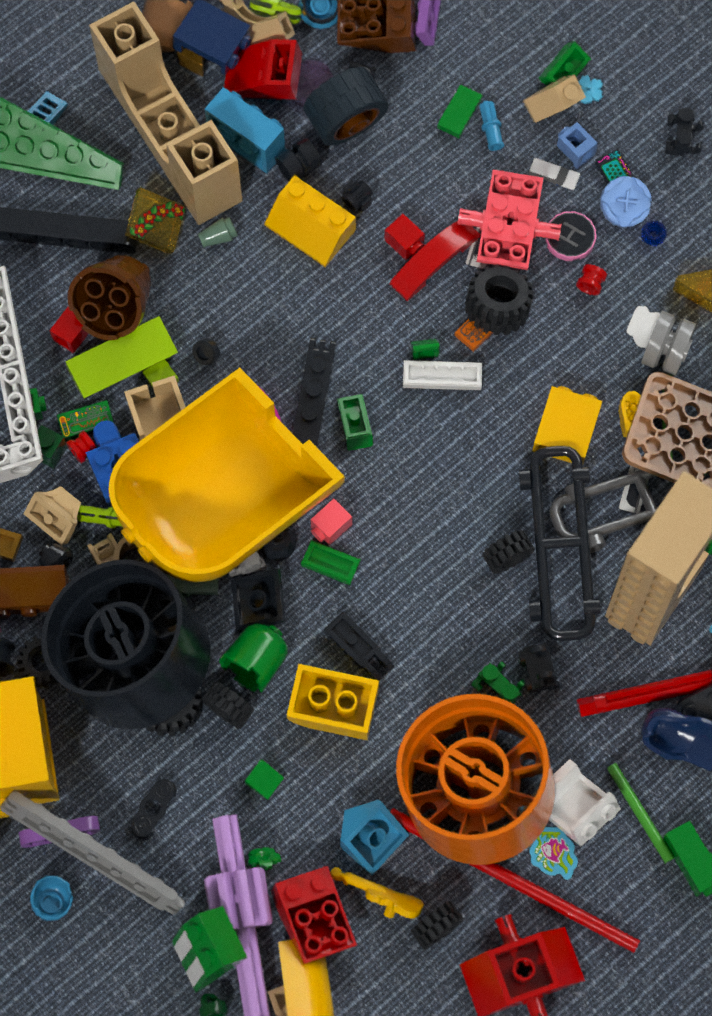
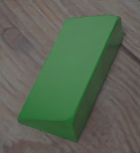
M575 41L567 43L538 79L548 86L564 76L575 75L577 77L591 58Z

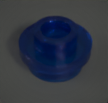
M650 221L641 230L642 240L650 246L662 244L667 236L665 226L659 221ZM655 232L658 234V236L652 237L649 235V233Z

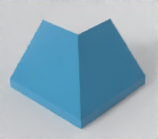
M375 800L344 811L340 847L370 875H373L409 834L380 800Z

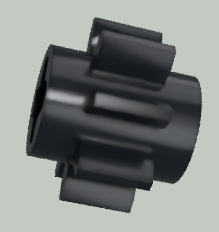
M351 180L343 187L344 196L342 200L350 210L356 211L361 209L364 212L372 205L371 196L373 191L364 181L360 180L354 183Z

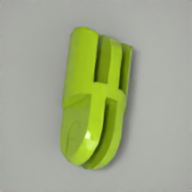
M250 0L249 7L252 8L250 11L258 16L270 17L286 11L291 24H297L301 20L297 15H302V10L296 5L282 2V0Z

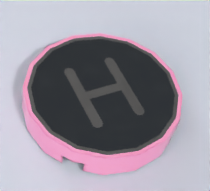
M575 211L563 212L549 221V223L562 224L559 241L545 238L549 251L557 258L573 261V259L585 258L593 250L596 242V229L592 221L585 215Z

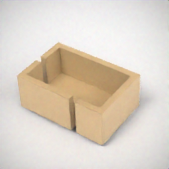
M175 375L152 382L155 394L153 398H150L147 384L124 391L140 441L185 408Z

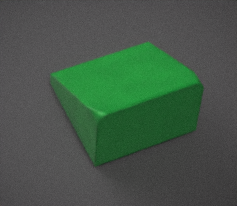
M437 339L411 342L413 359L419 360L439 356V342Z
M261 759L249 774L245 783L262 797L269 800L284 777Z

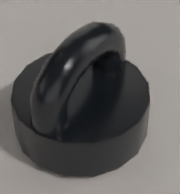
M210 338L200 339L193 345V356L202 365L213 363L221 355L218 345Z

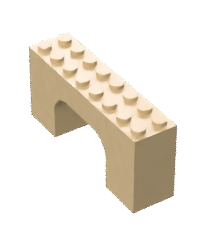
M132 2L90 24L100 73L197 224L200 225L242 202L238 159L212 120L200 125L165 68L160 40L136 3Z
M683 471L627 553L605 617L608 618V622L615 628H623L630 632L631 637L640 644L647 643L651 646L703 568L709 555L704 550L712 540V488Z

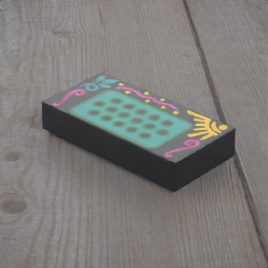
M618 149L595 160V164L607 184L621 176L634 177Z

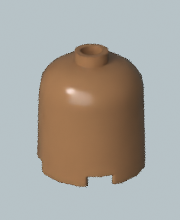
M145 0L142 14L160 40L161 52L175 51L173 49V35L192 8L193 4L187 0L185 4L179 0Z

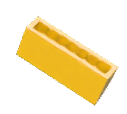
M292 940L278 942L287 1016H334L326 957L303 964Z

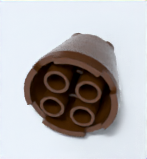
M115 255L110 259L90 265L79 272L69 286L67 298L69 310H73L76 318L83 325L81 328L90 335L103 340H118L120 337L134 332L140 325L146 310L151 288L149 267L133 257Z

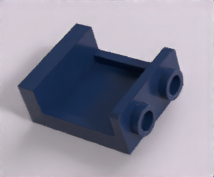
M196 0L173 35V49L182 53L184 48H187L219 65L221 73L226 75L229 69L233 70L236 67L240 58L238 55L242 49L246 50L252 40L250 36L251 25L203 0Z

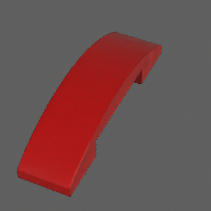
M456 221L421 248L390 281V285L406 301H409L426 286V281L458 252L461 251L463 253L481 237V234L472 226L458 225V221Z

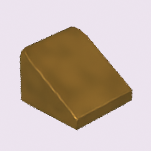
M184 48L182 53L177 51L179 65L199 76H204V57L187 48Z

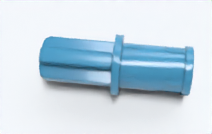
M484 101L480 104L483 120L482 130L486 134L488 149L490 151H497L504 147L500 131L501 122L497 118L494 103L492 101Z

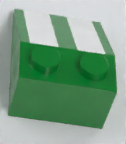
M223 906L197 914L182 925L172 940V944L195 993L201 991L248 958Z

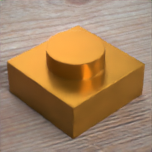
M0 528V558L12 562L15 561L23 540L21 534Z

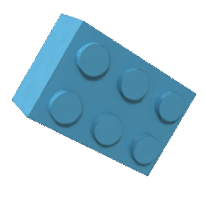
M224 87L205 108L206 122L213 121L230 149L265 173L271 170L276 164L274 157L285 150L284 128L276 119H269L263 115V112L257 106H250L243 101L238 93L235 91L230 92Z

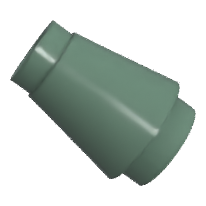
M222 217L198 233L203 247L233 241L232 238L238 236L230 217L226 219Z

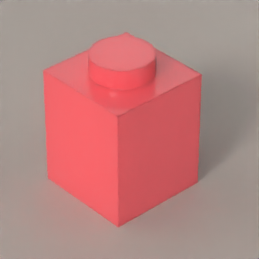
M332 499L311 519V533L318 541L322 542L324 540L329 546L352 526V516L335 499Z

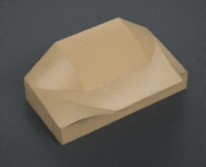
M60 486L48 492H35L24 515L59 544L65 545L68 544L78 523L77 515L81 502Z

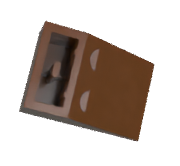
M338 0L337 44L386 53L416 51V34L414 29L416 5L414 0Z

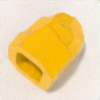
M628 391L619 403L618 411L623 437L628 435L641 396L636 391Z

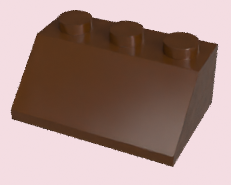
M65 566L0 568V619L9 618L11 614L35 617L37 613H47L56 596L71 581Z

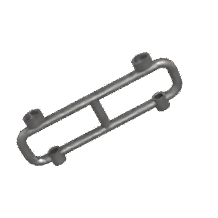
M683 457L674 459V461L682 462ZM639 470L585 488L586 499L635 483L646 511L588 529L590 553L599 551L606 546L603 535L650 521L659 507L655 506L645 480L655 477V475ZM571 484L565 488L566 494L559 496L552 502L549 510L550 518L559 537L578 536V533L567 531L560 514V509L564 505L575 504L574 484Z

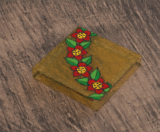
M140 187L136 190L125 236L171 254L175 250L185 206Z

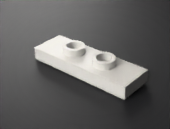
M404 360L403 388L481 390L482 363Z

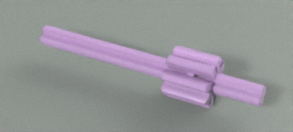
M237 815L220 816L219 818L212 819L221 873L204 879L208 908L211 910L220 906L224 907L248 957L236 965L244 1016H270L256 928L270 925L273 922L265 872L260 867L246 869Z

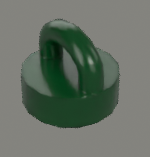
M212 993L202 995L200 999L201 1007L198 1009L200 1016L227 1015L228 1010L225 1001H220Z

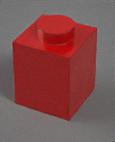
M404 214L385 229V241L405 260L412 255L414 256L424 247L425 233Z
M69 307L66 308L49 330L53 341L73 354L89 334L81 328L83 325L76 318L73 310H69Z

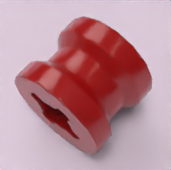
M586 264L583 266V275L577 280L576 286L586 294L599 295L602 289L601 283L606 280L607 273L598 266Z
M84 430L79 433L78 438L75 440L70 439L66 442L69 450L80 464L86 461V452L97 448Z

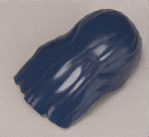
M669 708L654 709L648 713L641 727L642 741L648 749L666 760H684L707 771L712 770V722L698 716L684 715Z

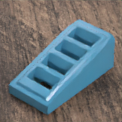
M46 91L28 112L35 116L39 115L45 118L44 121L54 125L68 106V103ZM51 101L58 106L53 108L46 103ZM44 108L50 111L51 113L48 115L47 113L41 110Z

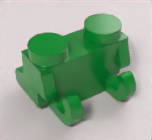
M502 661L498 664V667L491 663L486 665L478 673V677L471 683V686L479 692L483 689L481 683L484 681L502 699L515 704L522 695L520 691L526 684L522 680L518 682L517 686L511 684L501 674L506 667V664Z

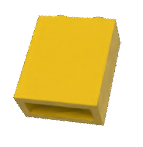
M552 386L532 452L548 446H570L580 454L584 464L602 401L591 394L581 395L572 392L571 389L564 386ZM567 456L552 457L572 463L570 458Z

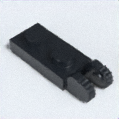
M345 612L339 614L324 629V633L360 669L363 668L372 679L379 681L382 679L380 673L369 664L374 657L388 671L394 668L393 663L381 652V648Z

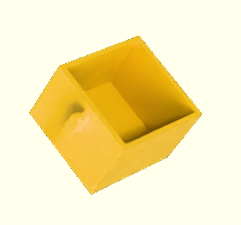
M33 676L0 682V805L13 791H17L39 804L60 800L45 700H41L35 687ZM0 809V818L9 817Z

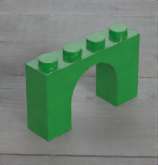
M688 821L666 833L663 840L673 854L676 863L695 896L698 897L704 893L705 897L712 895V853L703 844L691 821Z

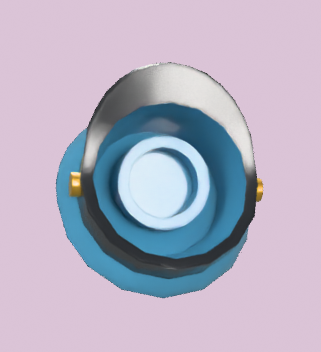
M338 0L299 1L298 7L302 10L300 17L307 25L313 28L324 29L337 23Z

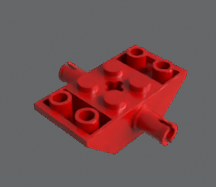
M512 914L505 915V923L502 917L494 920L504 944L459 964L477 1016H489L522 1003L527 1006L530 1016H548L542 1000L545 995L585 981L566 928L561 927L539 932L525 938H519ZM519 965H522L524 969L529 968L530 971L527 973V977L516 973Z

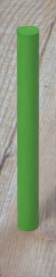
M616 763L612 764L607 770L664 863L670 862L674 859L673 854Z

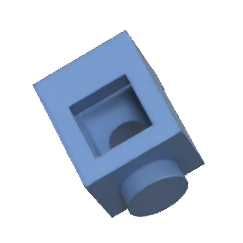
M578 122L572 127H565L558 134L557 147L574 163L573 166L576 169L595 155L598 143Z

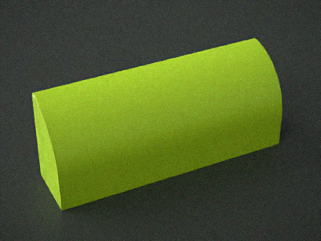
M160 316L138 326L134 332L120 337L118 340L104 342L65 362L76 387L85 399L177 354L178 351Z

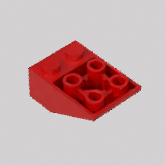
M271 39L253 44L246 50L242 49L238 55L240 58L236 67L233 70L229 69L225 76L224 88L230 92L235 91L242 98L296 99L302 52L297 40Z
M328 866L274 884L271 889L273 900L280 919L303 964L357 946Z

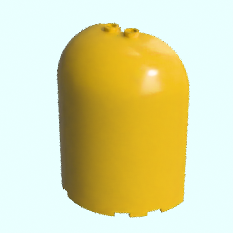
M239 367L126 451L112 470L109 480V496L114 512L124 528L121 530L122 535L130 544L134 543L137 546L139 554L147 563L151 562L164 573L179 580L205 582L220 578L240 565L340 488L344 483L345 476L310 440L302 444L275 416L274 402Z

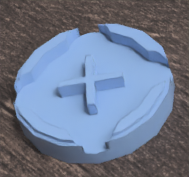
M629 176L618 177L610 181L602 191L600 198L601 210L605 218L613 225L622 228L635 226L642 222L650 211L651 194L647 186L637 178Z

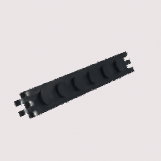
M310 338L293 435L302 444L310 440L318 448L336 341H331L329 350H325L326 340H320L318 349L315 348L316 338Z

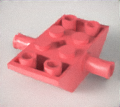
M493 170L486 210L478 212L460 208L458 225L480 227V230H482L477 262L528 270L533 239L542 237L559 241L562 224L540 222L537 218L543 177Z

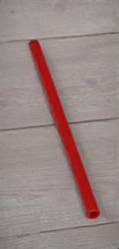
M395 808L391 809V814L406 831L423 839L415 828L410 816ZM497 863L469 864L633 953L640 940Z

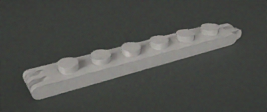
M17 791L11 792L0 805L1 811L157 909L176 914L184 907V900L178 896L175 890L165 885L161 879L149 875L141 870L137 864L119 856L115 850L106 848L95 841L91 835L82 833L71 826L67 820L58 818L50 813L43 805L31 801Z

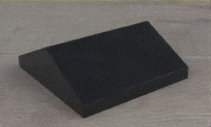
M279 568L231 580L236 632H242L248 626L256 623L269 627L270 625L276 626L286 621Z

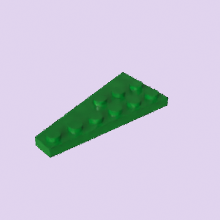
M0 97V168L116 190L121 188L124 163Z

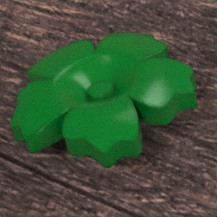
M264 847L262 850L261 848H256L248 853V866H251V868L259 865L260 868L267 871L272 869L273 864L281 862V855L275 853V850L272 848Z

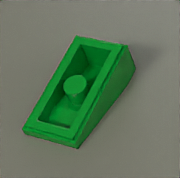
M363 395L338 398L337 403L347 449L351 451L373 446V436Z

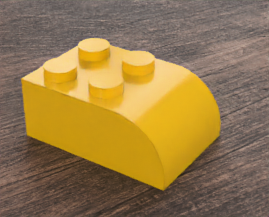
M298 664L287 719L303 727L368 741L379 690V680Z

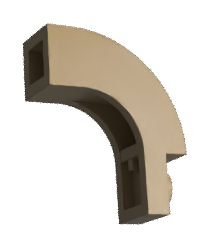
M219 0L224 6L221 9L222 11L251 25L250 36L252 40L250 44L252 45L271 39L289 40L295 35L286 11L274 16L262 17L251 12L243 0Z

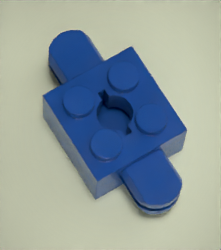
M101 421L93 430V436L98 448L86 452V455L109 508L112 507L109 496V480L112 470L120 457L139 441L135 433L122 438L117 426L112 421Z

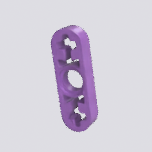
M98 816L67 820L71 826L82 833L92 835L100 832ZM31 829L19 832L22 848L52 843Z

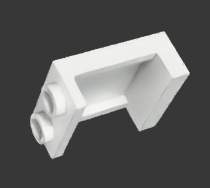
M569 759L553 774L555 799L549 820L577 844L582 846L587 840L593 838L606 822L612 820L621 808L611 792L606 794L582 775L577 764ZM539 788L531 796L535 797Z

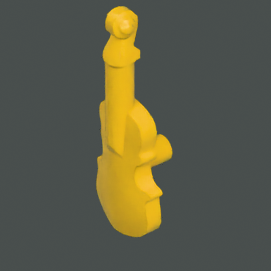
M337 867L333 868L330 872L333 880L343 881L346 886L350 884L366 891V898L369 901L385 905L384 916L387 918H394L395 913L406 918H416L422 912L424 903L417 897L394 891L351 872L343 873Z

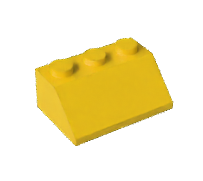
M294 175L279 193L264 225L326 267L356 231V217Z

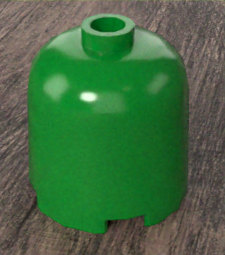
M256 623L248 626L241 632L219 658V663L224 671L229 667L236 674L234 680L238 684L252 692L259 689L262 693L285 662L288 647L282 638V632L273 625L268 627Z

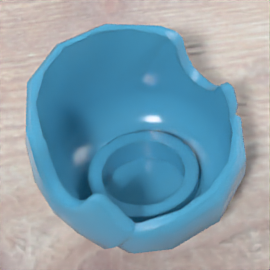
M57 875L45 876L38 880L30 895V904L33 912L45 921H58L67 915L73 902L70 884Z

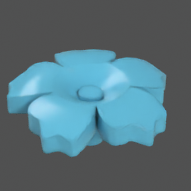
M588 75L582 76L579 84L586 98L580 100V102L584 104L592 103V100L598 102L603 97L602 90H600L603 87V83H601V80L596 79L590 81Z

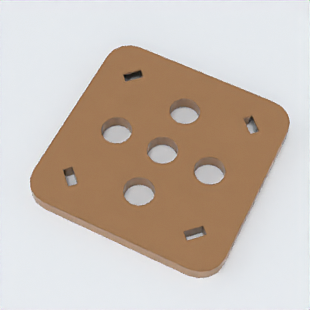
M654 372L649 375L645 381L622 450L625 462L630 466L676 483L682 472L685 471L712 488V449H707L702 443V439L705 437L712 439V392L662 372ZM664 389L665 392L659 394L658 391H661V390ZM691 405L695 407L698 415L695 417L689 416L685 412V406ZM653 419H662L666 424V428L662 430L657 429L653 424ZM678 429H687L690 432V438L682 439L678 435ZM641 447L645 454L641 456L637 448ZM673 450L679 451L683 456V461L675 462L671 458L670 452ZM709 473L710 478L703 480V475Z

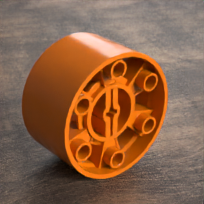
M465 694L451 697L438 702L423 712L410 726L401 742L396 763V775L400 793L419 835L431 848L441 855L466 864L483 865L497 863L512 858L524 851L543 832L552 814L555 799L552 768L545 740L539 728L516 705L504 699L484 694ZM466 729L467 738L455 742L448 749L440 742L449 735ZM499 729L512 733L522 739L507 754L495 744ZM480 732L489 733V736L486 739L476 737L477 734ZM433 756L440 758L437 764L427 763L428 759ZM527 759L536 761L533 765L522 766V763ZM481 760L492 762L500 767L504 772L503 778L487 769ZM417 770L437 775V789L412 794ZM543 774L535 797L520 793L521 778ZM451 782L465 789L472 799L462 798L451 791ZM428 809L437 811L430 818L423 817L424 812ZM448 815L462 823L458 834L441 829L437 825ZM505 816L511 821L505 827L492 832L488 831L487 825L498 822Z

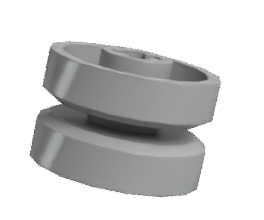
M661 311L641 364L655 368L663 354L666 356L662 366L663 372L676 377L680 365L685 361L693 341L691 338L696 323L683 319L674 333L672 329L675 323V316Z

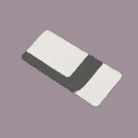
M537 158L534 159L528 173L530 176L543 177L544 181L571 190L575 189L580 176L578 172Z

